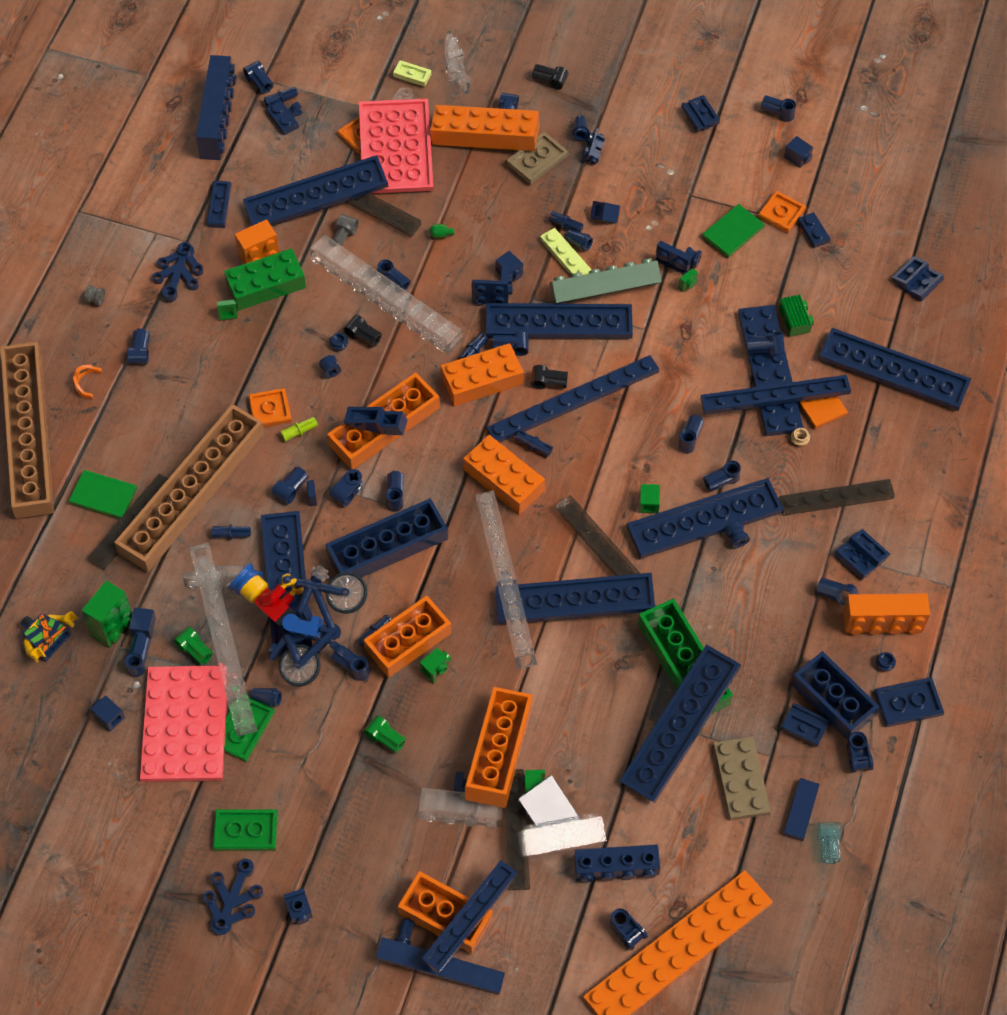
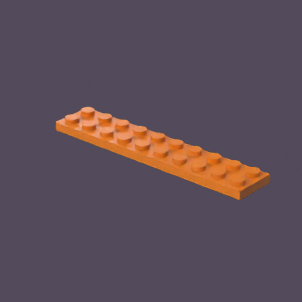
M743 871L583 996L584 1001L596 1015L634 1014L771 906L773 901L747 871Z

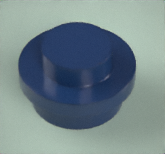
M335 333L330 339V346L337 351L344 350L348 346V339L342 333Z
M883 652L877 656L876 665L882 671H891L896 665V659L893 654Z

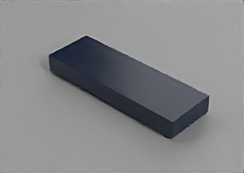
M213 181L207 227L225 228L232 186L231 182Z
M800 778L784 836L804 841L820 786L819 783Z

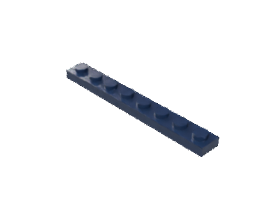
M847 375L703 394L700 400L704 414L848 395L851 393V388Z

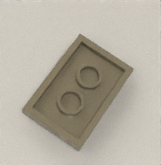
M543 132L538 136L535 151L519 150L507 159V165L531 185L568 157L569 151L546 132Z

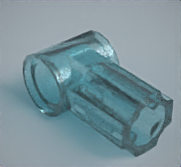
M819 822L818 838L821 841L822 862L826 864L839 863L841 861V823Z

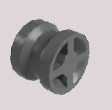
M89 285L85 292V302H94L96 305L101 306L105 298V289Z

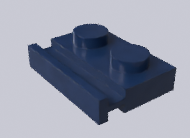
M704 95L691 99L688 103H682L681 105L682 110L697 132L720 123V118Z
M660 240L657 244V257L655 261L658 260L659 263L683 275L690 271L692 255Z
M793 703L780 730L818 747L830 720Z

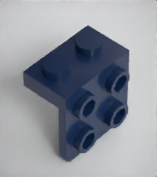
M502 266L501 281L472 280V302L479 305L486 303H508L509 295L513 293V274H509V266Z

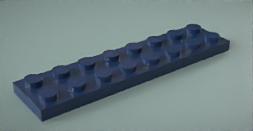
M375 155L244 198L243 201L252 226L266 219L272 226L387 188L389 185L379 158Z
M486 303V336L493 338V335H513L516 332H526L529 338L632 339V304Z
M768 305L738 309L754 386L761 387L793 382L786 352L779 354H770L768 352L749 354L747 337L781 332L775 306ZM798 402L759 407L766 436L792 434L797 428H803Z
M831 328L818 359L959 411L971 381L969 377L835 328Z
M769 478L629 522L627 523V529L642 559L722 533L727 526L734 522H741L744 526L783 513L784 509Z
M293 511L261 515L268 588L273 591L278 584L281 585L282 577L285 574H291L290 576L306 580L300 512ZM287 586L285 588L286 591L283 593L280 599H282V597L287 592H290L292 590V586ZM305 588L301 594H295V599L289 604V607L295 612ZM304 613L299 615L301 620L306 621ZM270 618L272 645L274 643L278 644L287 631ZM305 639L296 645L312 647V640ZM288 647L282 648L277 657L282 656ZM298 649L300 654H305L308 651L306 649Z
M652 573L496 586L498 625L640 613L655 607Z
M706 644L620 779V782L655 803L740 670L741 664Z

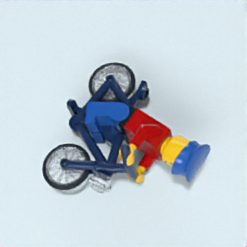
M248 564L233 579L228 589L234 590L238 595H242L250 603H255L272 620L287 631L278 644L274 643L268 652L271 654L269 658L274 661L281 649L285 646L288 647L282 654L279 662V671L284 681L297 687L312 683L320 672L321 663L318 654L328 644L336 652L341 648V645L335 641L341 635V628L334 624L321 592L326 593L327 602L332 609L339 613L349 614L356 612L364 605L368 594L366 583L359 575L344 572L333 577L329 584H324L322 582L330 577L327 575L329 571L318 565L317 568L312 567V576L309 580L298 579L295 576H290L291 574H285L282 577L281 585L278 584L271 591L268 588L267 582L262 579L263 572L253 569V564ZM287 586H292V590L290 592H287L282 597V599H280V597L286 591L285 588ZM305 588L295 612L289 607V604L295 599V594H301ZM312 592L323 619L313 616L312 610L307 606ZM304 613L306 621L301 620L299 615ZM305 639L317 641L312 647L296 645Z

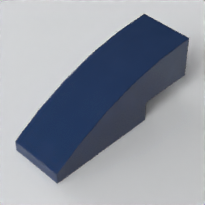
M348 407L343 423L374 433L404 435L408 419L403 411H385L383 407Z

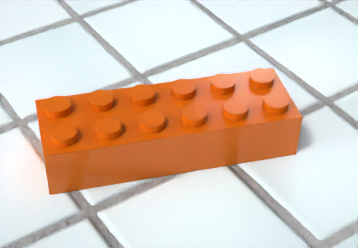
M436 105L430 129L432 145L535 151L540 128L539 111Z
M415 372L367 407H383L385 411H403L408 419L404 431L406 433L440 409V397ZM344 423L327 434L328 445L350 469H355L402 436L369 432L345 425Z
M493 687L466 783L465 800L506 808L532 711V694Z

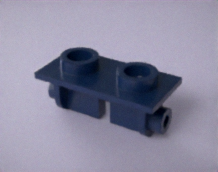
M598 128L593 133L590 132L586 138L587 146H585L581 154L583 156L582 164L586 160L591 165H595L599 161L605 138L603 134H597Z

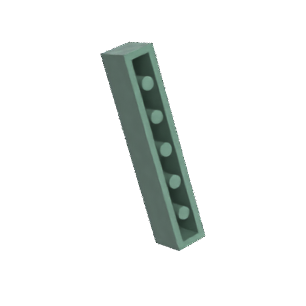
M652 258L641 260L642 264L637 265L634 262L625 263L622 268H617V265L606 267L607 271L602 272L599 269L590 270L587 275H582V272L571 274L572 278L567 279L564 276L555 277L554 281L549 283L553 303L558 304L658 284L662 282L658 260L652 261Z

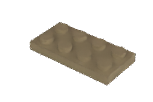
M754 736L714 742L713 747L729 820L770 815L771 810Z

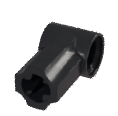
M535 64L532 78L547 82L552 88L560 90L563 88L569 73L564 67L558 66L553 69Z
M357 314L343 328L350 338H359L371 347H376L382 338L381 332L369 326L366 320Z
M535 365L532 368L530 385L535 389H544L546 386L566 388L568 372L549 370L544 365Z

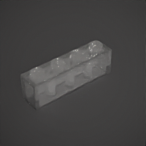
M421 789L419 818L426 822L438 820L446 824H455L457 822L463 823L466 826L484 825V827L489 829L501 827L502 807L465 800V792Z
M591 813L582 815L583 819L577 821L575 817L563 819L561 824H556L554 820L544 822V827L536 828L535 824L523 826L524 830L518 832L522 857L607 841L602 816L595 817V814Z

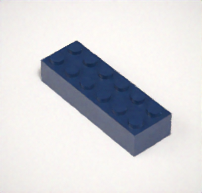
M210 55L196 133L200 159L221 160L222 153H225L224 140H227L228 135L226 126L230 124V116L228 114L232 112L231 99H234L233 85H236L237 76L234 75L235 64L232 63L231 56Z
M430 498L325 544L326 553L337 575L351 572L362 578L448 540V528ZM350 576L339 578L343 586L357 580Z

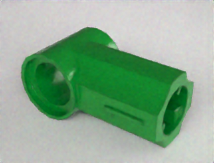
M190 626L173 639L181 651L187 652L200 665L206 664L213 656V652L200 640L198 634Z
M378 715L375 716L363 731L370 740L380 742L395 754L402 749L406 742L405 737L392 729L389 723Z

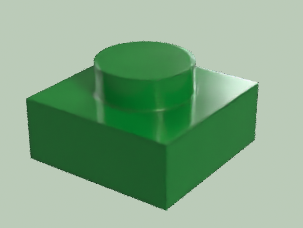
M692 268L681 276L678 288L682 292L692 289L697 283L698 272Z
M235 299L217 301L220 320L238 318Z

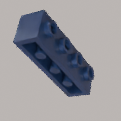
M658 844L575 849L574 851L576 880H581V882H592L593 879L612 881L614 878L631 880L640 876L650 879L660 873Z

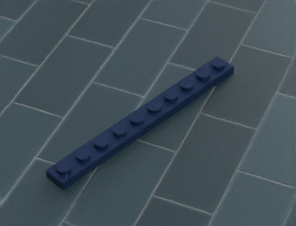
M651 355L646 356L487 426V432L501 443L516 436L520 429L526 432L659 373V367Z

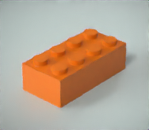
M510 343L441 365V378L454 407L523 384L524 372Z
M490 435L463 458V470L519 515L545 491V479Z
M928 593L848 594L843 609L845 633H851L852 635H859L861 633H871L873 635L880 633L900 634L901 632L918 634L924 631L930 617Z
M426 595L365 638L364 649L385 675L390 678L451 634V622Z
M419 871L398 905V914L414 921L415 924L429 932L440 936L470 898ZM489 910L461 945L460 949L471 955L473 954L493 919L492 910Z

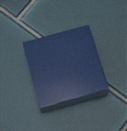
M308 480L310 507L317 506L314 480Z

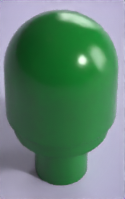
M433 224L429 229V233L433 238H446V235H454V228H447V225Z

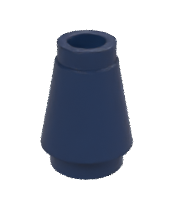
M579 115L575 118L572 135L576 140L583 141L587 138L589 129L585 117Z
M569 230L565 236L566 240L581 251H588L593 243V238L586 233Z
M253 688L251 699L272 708L274 706L278 707L282 700V692L277 688Z

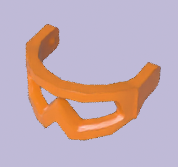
M82 365L75 370V375L73 376L75 389L82 398L92 400L93 394L86 393L81 389L78 384L80 379L89 373L101 374V368L92 365Z

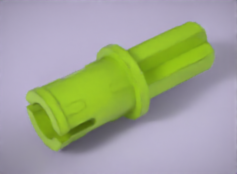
M314 417L299 424L295 422V425L281 430V436L286 442L299 435L303 436L304 432L317 427L318 423Z

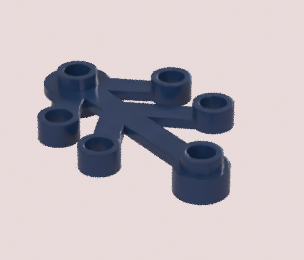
M188 242L180 243L176 252L159 258L157 263L162 271L155 272L152 275L153 282L161 284L165 277L173 274L170 285L162 290L163 298L168 302H173L178 297L177 286L181 274L187 281L189 290L194 291L199 287L198 280L193 278L185 266L186 260L192 266L195 276H201L204 273L203 266L193 256L194 247ZM178 259L176 264L169 267L170 262Z
M242 859L238 862V875L230 894L225 886V879L221 872H214L211 876L212 883L217 887L225 904L221 913L216 904L215 893L213 891H206L203 895L204 902L209 906L214 917L211 921L212 931L217 935L227 934L231 930L232 924L245 918H252L256 913L255 907L252 904H246L242 911L231 915L233 908L250 900L260 899L263 896V888L260 885H254L249 892L238 896L245 878L254 873V865L250 859ZM243 864L249 865L247 869L241 868ZM216 876L222 877L218 882L214 881V878ZM255 889L261 891L258 895L253 894ZM208 895L213 896L211 901L206 900ZM248 908L253 910L250 914H246L245 911ZM224 921L225 925L219 927L218 922Z

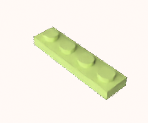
M555 228L540 236V241L570 275L582 272V275L589 274L590 267Z

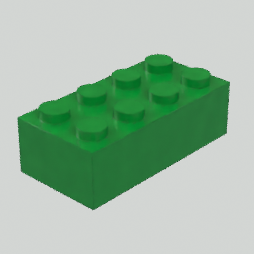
M292 248L224 271L227 287L232 298L236 301L238 311L306 288L305 275Z

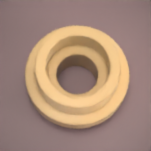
M797 428L792 432L791 440L797 446H805L809 443L810 435L806 429Z

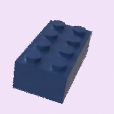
M823 651L797 671L791 682V685L824 718L830 720V724L847 740H849L853 732L859 731L876 717L880 707Z

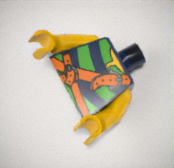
M72 611L66 615L40 614L35 620L29 616L24 617L21 621V626L26 629L23 632L25 638L23 644L26 654L33 658L36 663L39 662L38 658L40 657L47 662L71 636L67 625L73 627V621L79 618Z

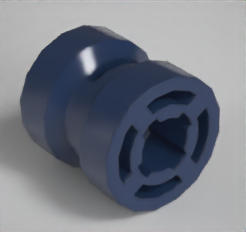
M734 522L724 530L727 537L731 539L730 543L733 548H740L750 541L749 535L743 531L744 526L741 522Z

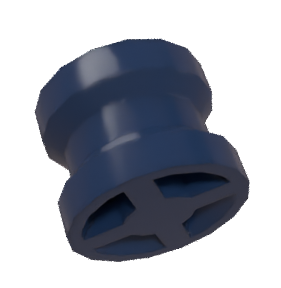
M688 247L685 253L692 255L691 265L697 268L702 251H694L691 247Z
M334 355L325 356L319 361L324 377L333 378L341 372V367L337 364V359Z

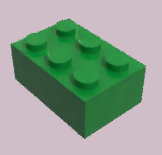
M106 580L81 611L91 637L110 648L113 643L115 644L119 641L122 632L130 627L132 611L126 592Z

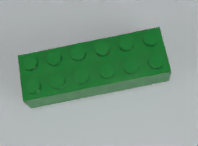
M673 598L640 613L638 626L676 690H678L704 647ZM729 688L712 714L731 705L733 694Z

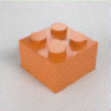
M267 219L235 233L238 256L243 264L279 253L277 234Z

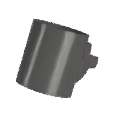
M340 214L336 223L338 232L333 239V244L337 247L342 246L347 236L354 235L357 231L359 220Z

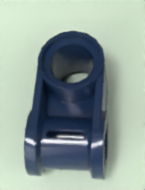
M356 469L347 471L339 482L332 487L329 496L344 507L348 506L363 487L361 472Z
M853 732L846 744L850 770L852 773L863 769L871 771L874 765L867 737L862 732ZM852 741L860 742L861 746H855Z
M618 908L612 912L609 922L611 929L621 939L622 943L632 951L640 940L648 937L646 931L625 909ZM622 917L625 923L618 924L614 918Z

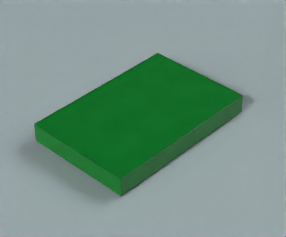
M737 204L702 234V238L729 258L759 233L765 224L740 204Z
M84 470L69 499V504L123 520L138 488L137 485Z
M239 694L225 719L224 752L247 763L275 714V709Z
M215 809L213 850L276 851L278 810Z

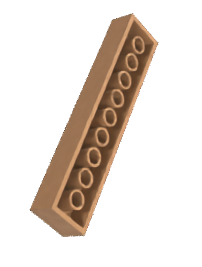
M38 342L2 346L0 348L11 507L16 519L53 514L54 501L42 353Z
M232 404L114 542L117 553L149 572L264 435L263 422Z

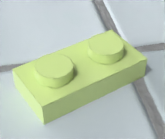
M401 60L393 72V77L423 87L426 86L431 76V70Z

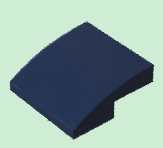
M913 256L892 277V280L908 294L923 301L944 280V275L929 268L928 262Z
M861 529L851 536L846 544L838 548L834 556L859 579L863 580L877 569L890 556V553L867 532Z

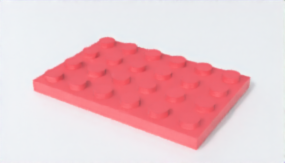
M428 98L360 101L361 160L377 155L389 185L387 188L369 194L433 191Z
M228 666L148 667L140 772L141 782L223 781Z

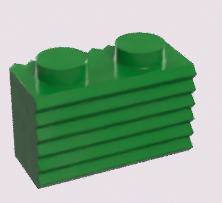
M801 294L781 298L778 308L789 337L811 332L814 320L812 315L808 314L807 301L802 299Z

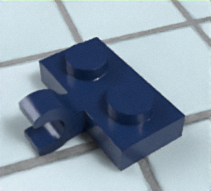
M282 101L266 108L267 113L284 135L299 128V124L294 118L303 113L299 102L293 103L289 109H287Z

